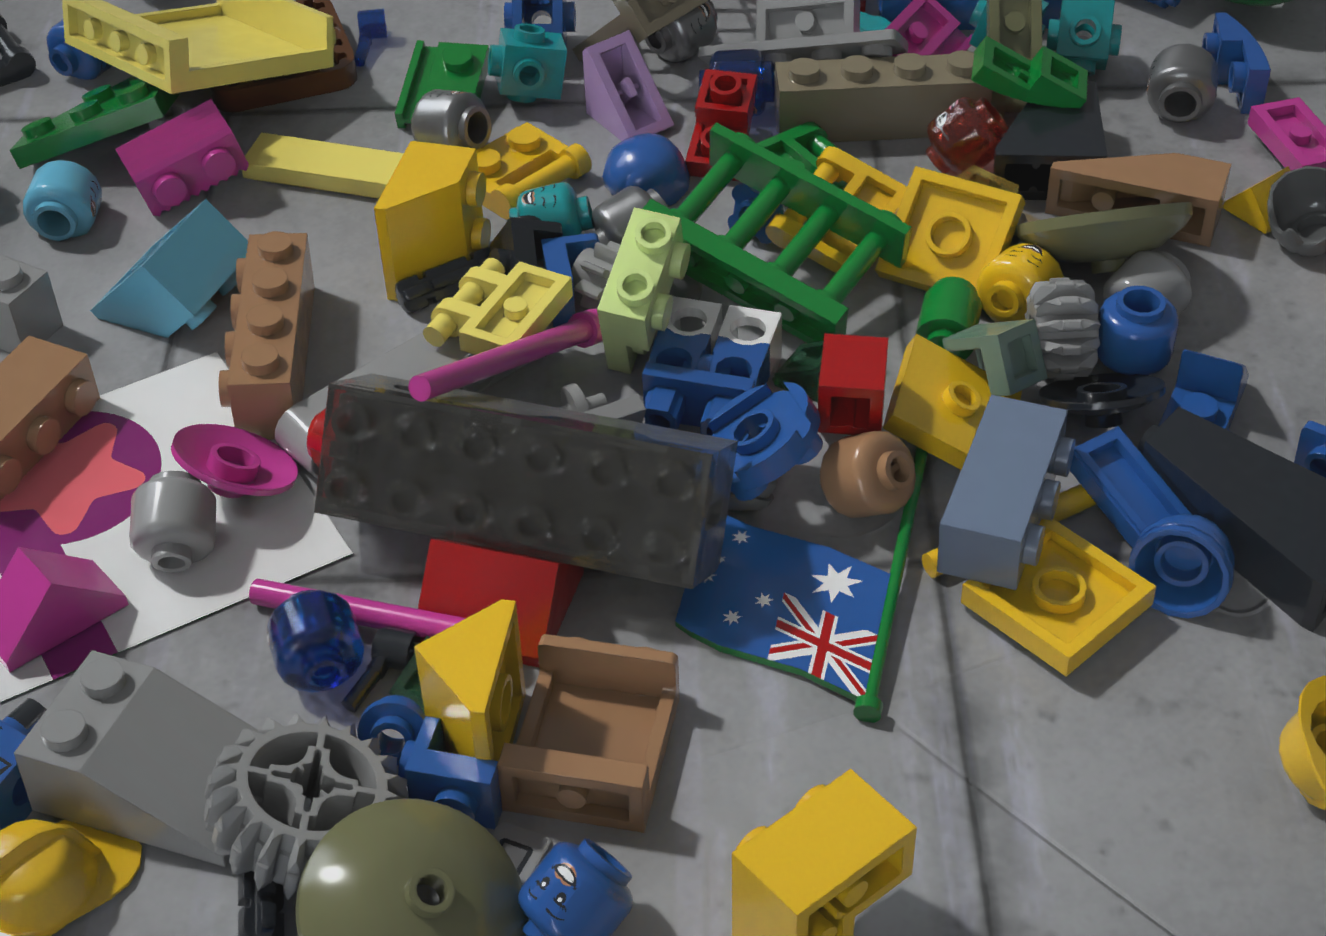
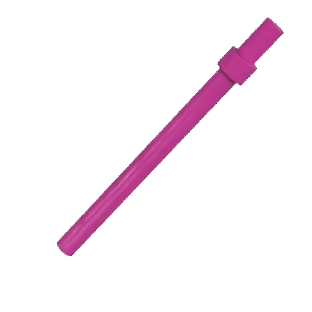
M587 309L571 316L568 323L415 375L409 381V392L415 400L420 402L426 401L573 346L587 348L601 343L603 339L597 309Z

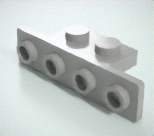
M757 0L756 41L700 46L698 58L714 70L744 73L745 67L762 66L763 69L775 71V62H787L797 58L831 60L845 59L853 55H861L868 58L892 57V54L908 53V41L895 29L860 32V0ZM732 50H740L741 52L733 53ZM748 50L755 51L758 54V57L752 62L745 57V52ZM734 58L743 60L741 63H736V67L734 66Z

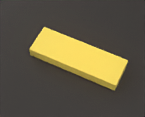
M261 132L245 155L249 166L246 171L242 170L243 178L379 199L404 153Z

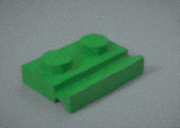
M417 40L394 113L397 127L405 129L407 124H411L416 104L425 93L434 89L470 92L481 98L488 72L489 45L439 42L438 47L425 46L424 41Z

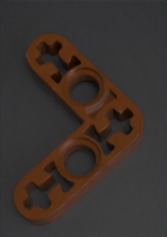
M295 0L298 3L333 16V27L336 33V43L333 48L334 67L211 87L213 103L217 109L225 112H241L337 92L354 85L357 81L354 52L330 0Z

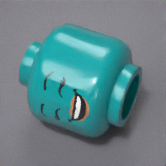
M558 182L526 190L518 196L517 207L509 209V217L516 218L531 215L540 218L542 221L559 222L562 224L563 236L586 234V230L595 229L592 222L593 211L588 196L578 198L574 188L567 182Z

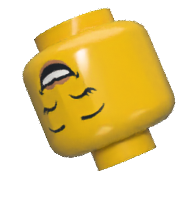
M1021 243L1008 247L983 268L977 281V292L982 300V309L995 322L1026 320V298L1030 294L1034 283L1049 281L1050 278H1064L1059 263L1050 252L1038 245Z

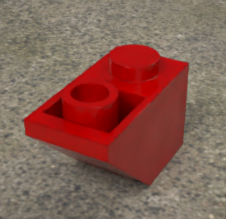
M824 334L818 386L819 433L855 435L883 430L888 337Z

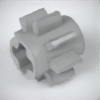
M610 241L606 246L597 242L594 249L586 248L576 258L571 272L574 291L583 294L580 306L586 309L598 308L620 244Z

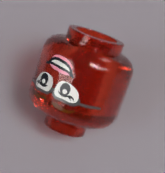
M963 96L927 126V134L931 146L926 149V153L934 166L943 174H947L952 170L957 175L970 178L994 160L995 148L1007 132L1008 126L1001 114L987 99L981 97L976 101L970 97Z

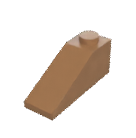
M1180 153L1053 162L1050 169L1045 213L1069 216L1138 206L1192 202L1193 216L1170 239L1210 247L1223 209L1231 163Z

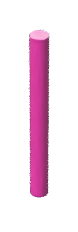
M259 578L252 582L249 590V600L253 605L354 624V620L351 618L353 617L351 611H353L357 625L376 629L396 627L416 632V637L427 639L466 619Z

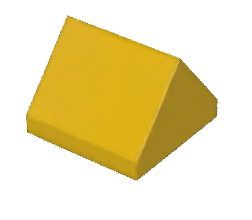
M1289 166L1224 201L1223 209L1264 234L1269 233L1271 229L1268 223L1267 201L1270 188L1284 173L1290 171Z

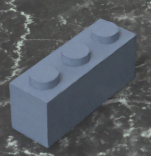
M996 395L990 396L940 522L937 572L1017 590L1025 564L1037 566L1045 537V526L1039 524L1041 519L1052 521L1054 518L1061 488V482L1055 481L1056 475L1068 476L1075 450V439L1065 437L1068 410Z

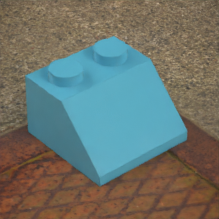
M205 199L154 243L90 311L98 319L168 338L184 324L194 330L216 309L217 305L210 298L217 291L224 296L237 285L236 261L237 258H246L248 240Z

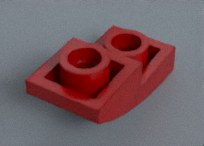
M705 69L695 104L696 124L685 160L690 176L704 178L712 168L709 165L710 129L716 122L734 132H741L749 136L758 83L757 74Z

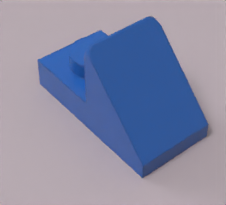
M1184 349L1181 354L1175 388L1158 426L1178 407H1181L1229 430L1248 382L1249 373L1246 366Z

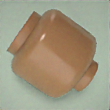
M871 431L842 437L829 446L823 456L820 468V485L827 501L838 513L849 518H863L896 512L907 504L913 494L916 480L915 463L909 449L899 437L887 431Z

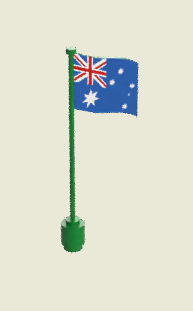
M945 277L938 280L924 295L916 334L944 348L942 339L979 324L982 302L976 288L969 281L959 277ZM974 349L949 352L965 360L972 354ZM916 446L913 460L916 473L914 490L903 508L890 573L833 548L753 527L727 515L718 569L700 584L686 582L675 619L676 627L690 637L719 652L801 675L855 701L853 714L858 720L869 723L878 722L881 719L883 702L878 698L928 452Z

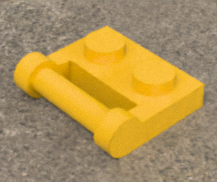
M528 122L513 128L505 135L476 150L478 171L483 172L486 176V193L482 205L504 219L510 218V208L517 207V199L520 193L529 189L562 182L569 177L578 179L588 173L592 167L588 152L580 144L575 143L567 146Z
M829 146L824 149L816 161L817 169L813 173L814 175L831 184H834L835 181H845L848 185L844 191L880 210H887L895 215L897 214L907 188L906 185L839 148ZM787 208L784 214H776L765 229L766 235L774 244L785 249L808 218ZM829 230L808 258L837 273L858 245Z

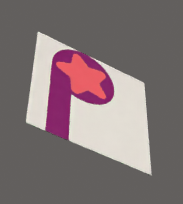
M217 352L100 395V399L95 403L93 409L87 415L82 416L58 441L54 450L44 455L20 480L17 488L0 501V579L18 547L93 560L126 595L129 604L12 672H9L0 662V703L75 672L92 650L115 655L248 599L251 584L257 578L285 583L353 554L299 473L293 487L278 495H243L240 498H226L213 492L216 496L215 547L205 559L192 563L191 567L185 571L164 572L157 570L151 565V562L140 558L130 547L131 498L136 489L159 472H187L177 463L171 452V445L175 434L182 428L197 424H219L234 427L231 407H222L220 404L219 373L221 370L229 369ZM270 440L276 445H278L276 440Z

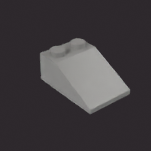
M92 650L16 749L14 756L32 810L226 867L229 863L230 855L215 854L214 843L212 842L213 833L206 830L204 812L207 800L205 798L208 776L212 775L213 768L216 767L217 758L222 754L224 745H234L243 728L259 732V730L155 667Z

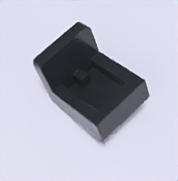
M531 215L516 218L510 217L489 244L490 254L488 258H495L500 261L504 266L506 275L509 274L519 261L538 267L537 260L542 259L541 239L562 237V224L559 222L542 221L540 218Z

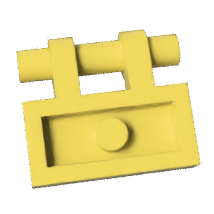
M487 258L480 267L475 266L468 270L459 281V291L452 298H444L431 312V322L423 330V335L427 342L436 347L442 346L449 337L459 336L460 350L476 355L542 332L572 298V277L520 261L506 275L504 266L500 261L495 258Z

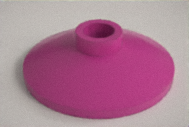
M219 424L187 426L175 434L171 445L174 459L184 470L205 482L212 492L226 498H240L243 495H278L291 489L298 475L295 461L281 447L260 435L236 427Z

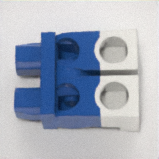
M673 296V307L668 326L665 331L658 330L649 361L646 362L642 373L643 402L646 408L645 424L676 430L679 429L680 424L700 427V434L712 436L713 432L707 424L723 406L747 390L767 384L771 372L776 373L782 358V313L729 305L724 321H722V304ZM697 317L706 324L699 330L686 332L681 330L680 318ZM745 325L759 327L764 331V335L756 340L743 341L738 339V327Z

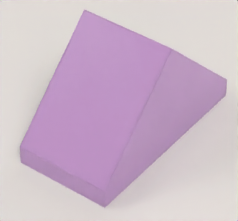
M630 30L583 50L586 113L621 141L635 135L657 134L674 126Z

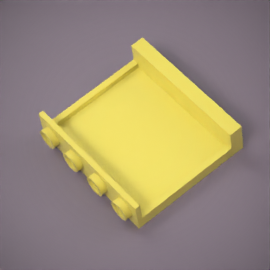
M62 0L66 44L170 94L334 67L333 48L336 43V33L333 27V16L293 0H216V3L140 14H133L104 0Z

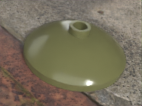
M1181 202L1055 217L1016 225L1017 238L1023 243L1040 246L1050 252L1058 261L1091 263L1092 274L1115 272L1124 264L1126 258L1131 257L1138 251H1152L1161 247L1188 223L1193 216L1192 202Z
M393 799L377 802L349 814L338 822L322 838L307 861L300 878L296 897L298 936H526L522 928L528 922V917L518 902V894L522 886L520 876L511 858L497 839L486 828L466 814L447 805L421 799ZM427 885L432 887L438 894L439 905L432 906L422 902L417 894V886Z

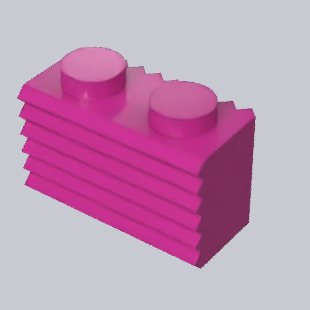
M212 99L115 148L152 215L160 216L162 210L170 211L172 206H179L183 200L189 201L191 195L199 196L201 190L208 191L210 185L218 186L219 181H227L231 175L237 176L239 170L246 171L249 166L231 128Z

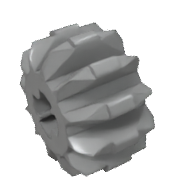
M1069 277L1050 278L1049 281L1035 282L1030 290V294L1026 298L1027 312L1025 313V319H1035L1048 378H1054V381L1074 380V377H1088L1098 361L1097 349L1100 346L1099 327L1101 324L1098 321V304L1095 302L1094 290L1084 280H1070Z

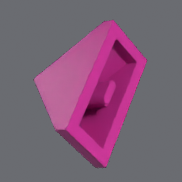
M18 547L0 579V662L9 672L16 670L129 605L126 595L93 560Z

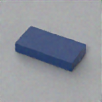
M1119 426L1075 447L1070 472L1132 549L1138 537L1149 525L1158 522L1163 517L1191 514Z

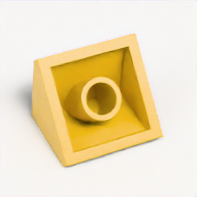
M503 599L414 646L425 716L441 718L445 749L448 753L471 756L476 759L498 761L504 743L513 744L526 696L516 601Z

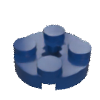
M784 382L789 391L782 390L773 393L767 384L747 390L723 406L707 424L713 432L712 436L738 441L731 492L739 501H748L758 497L770 482L785 474L793 466L811 461L822 449L823 440L817 433L820 426L819 411L805 390L796 383Z

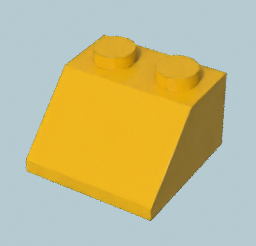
M410 141L374 207L388 300L398 301L395 292V284L398 281L413 275H417L418 279L423 278V271L465 256L466 260H470V253L489 246L491 223L488 218H483L482 209L486 193V176L483 172L478 171L476 148Z

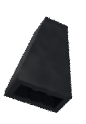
M1178 407L1160 426L1156 424L1151 425L1142 436L1137 447L1140 453L1192 515H1199L1214 522L1226 534L1235 553L1234 570L1300 626L1314 632L1326 617V478L1181 407Z

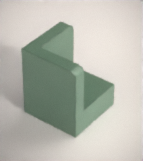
M1035 319L977 324L942 339L944 349L948 351L975 349L979 368L986 371L991 395H1013L1048 378Z

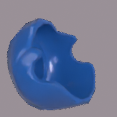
M652 133L635 135L624 139L614 146L607 155L602 175L605 187L612 196L628 186H637L644 191L654 189L669 206L675 204L688 191L690 182L688 168L679 149L666 137Z

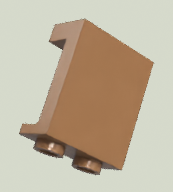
M542 635L538 645L539 675L517 743H504L497 763L502 810L645 833L680 699L678 655L673 652L656 650L650 647H633L591 641L581 637Z

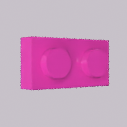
M1300 97L1251 106L1248 125L1285 168L1289 166L1290 171L1305 166L1326 168V126Z

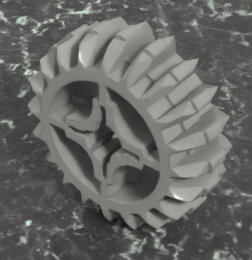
M296 712L287 726H282L274 719L267 717L263 726L259 728V732L243 728L234 745H224L222 754L218 756L216 767L213 768L212 775L208 776L205 798L207 799L204 812L206 830L213 833L212 842L214 843L215 854L230 855L229 863L231 864L232 875L254 871V879L258 891L274 881L283 885L287 900H289L298 890L300 878L307 861L326 833L346 816L363 807L386 800L407 799V779L398 776L397 757L381 755L379 738L363 741L357 739L355 724L339 730L330 727L327 715L318 724H306ZM305 798L311 799L309 812L303 809Z

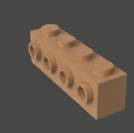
M273 231L265 234H249L246 258H237L236 281L240 294L231 295V322L235 331H226L225 359L229 370H221L219 373V399L222 407H231L234 427L255 433L268 440H275V428L284 412L303 400L315 290L307 233Z

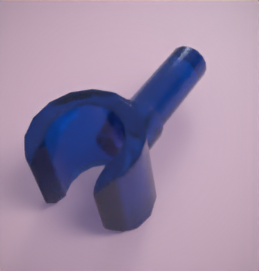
M384 8L362 10L357 13L360 35L354 57L358 67L365 65L370 46L372 45V39L388 38Z

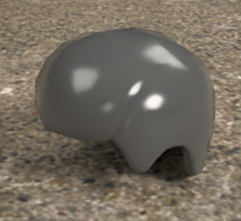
M1305 166L1284 173L1271 185L1267 201L1268 223L1274 238L1291 253L1312 257L1326 254V168Z

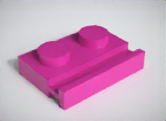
M913 0L886 28L897 30L908 41V53L919 55L951 54L960 50L967 51L971 46L969 42L973 35L971 34L969 37L964 35L957 28L961 23L936 0ZM892 54V57H896L900 54Z

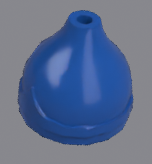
M1177 514L1163 517L1143 530L1130 552L1129 569L1157 586L1151 607L1168 616L1189 619L1207 615L1224 602L1233 586L1235 553L1230 541L1214 522L1199 515Z

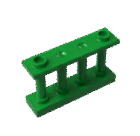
M717 122L710 129L709 165L712 168L677 209H669L650 199L642 208L681 218L683 243H688L691 246L689 264L685 274L742 307L782 313L783 330L822 352L825 333L846 335L849 308L842 303L876 259L880 257L898 268L904 265L907 260L912 228L902 222L894 213L880 210L756 144L748 135L734 132ZM733 178L760 192L726 235H716L696 224L697 220ZM780 204L808 218L807 222L774 262H765L743 250ZM830 230L858 246L823 290H816L792 276Z

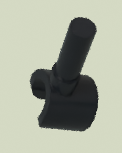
M383 627L375 633L371 648L372 660L366 666V670L341 701L347 710L356 712L379 680L384 678L389 668L412 672L415 669L417 662L414 646L417 644L413 642L416 638V632L396 627Z

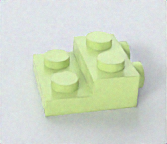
M635 207L633 209L597 308L608 369L631 374L638 353L646 355L650 350L656 330L665 331L668 326L673 307V296L669 292L674 278L681 280L684 278L691 252L690 244L683 243L680 217Z

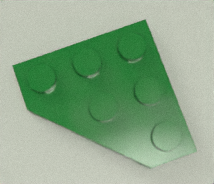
M131 76L112 87L108 84L95 88L82 96L83 103L53 119L50 117L41 118L21 129L23 136L10 149V152L19 169L28 167L162 118L181 93L170 94L135 76Z

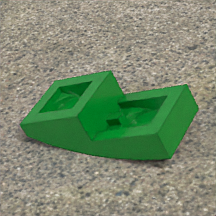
M985 36L974 51L971 81L987 89L1024 102L1059 108H1081L1087 101L1088 70L1044 45L1034 58L1029 60L992 38Z

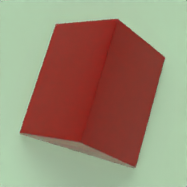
M430 539L418 609L468 618L501 599L516 601L522 662L524 665L539 668L538 645L541 636L544 634L557 636L584 573V565L582 562L464 539ZM422 637L415 638V642L418 643L427 640V638Z

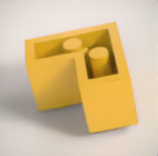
M851 768L828 785L820 784L811 788L801 797L793 810L769 827L759 826L750 831L740 841L736 850L732 852V936H854L855 917L912 875L917 827Z

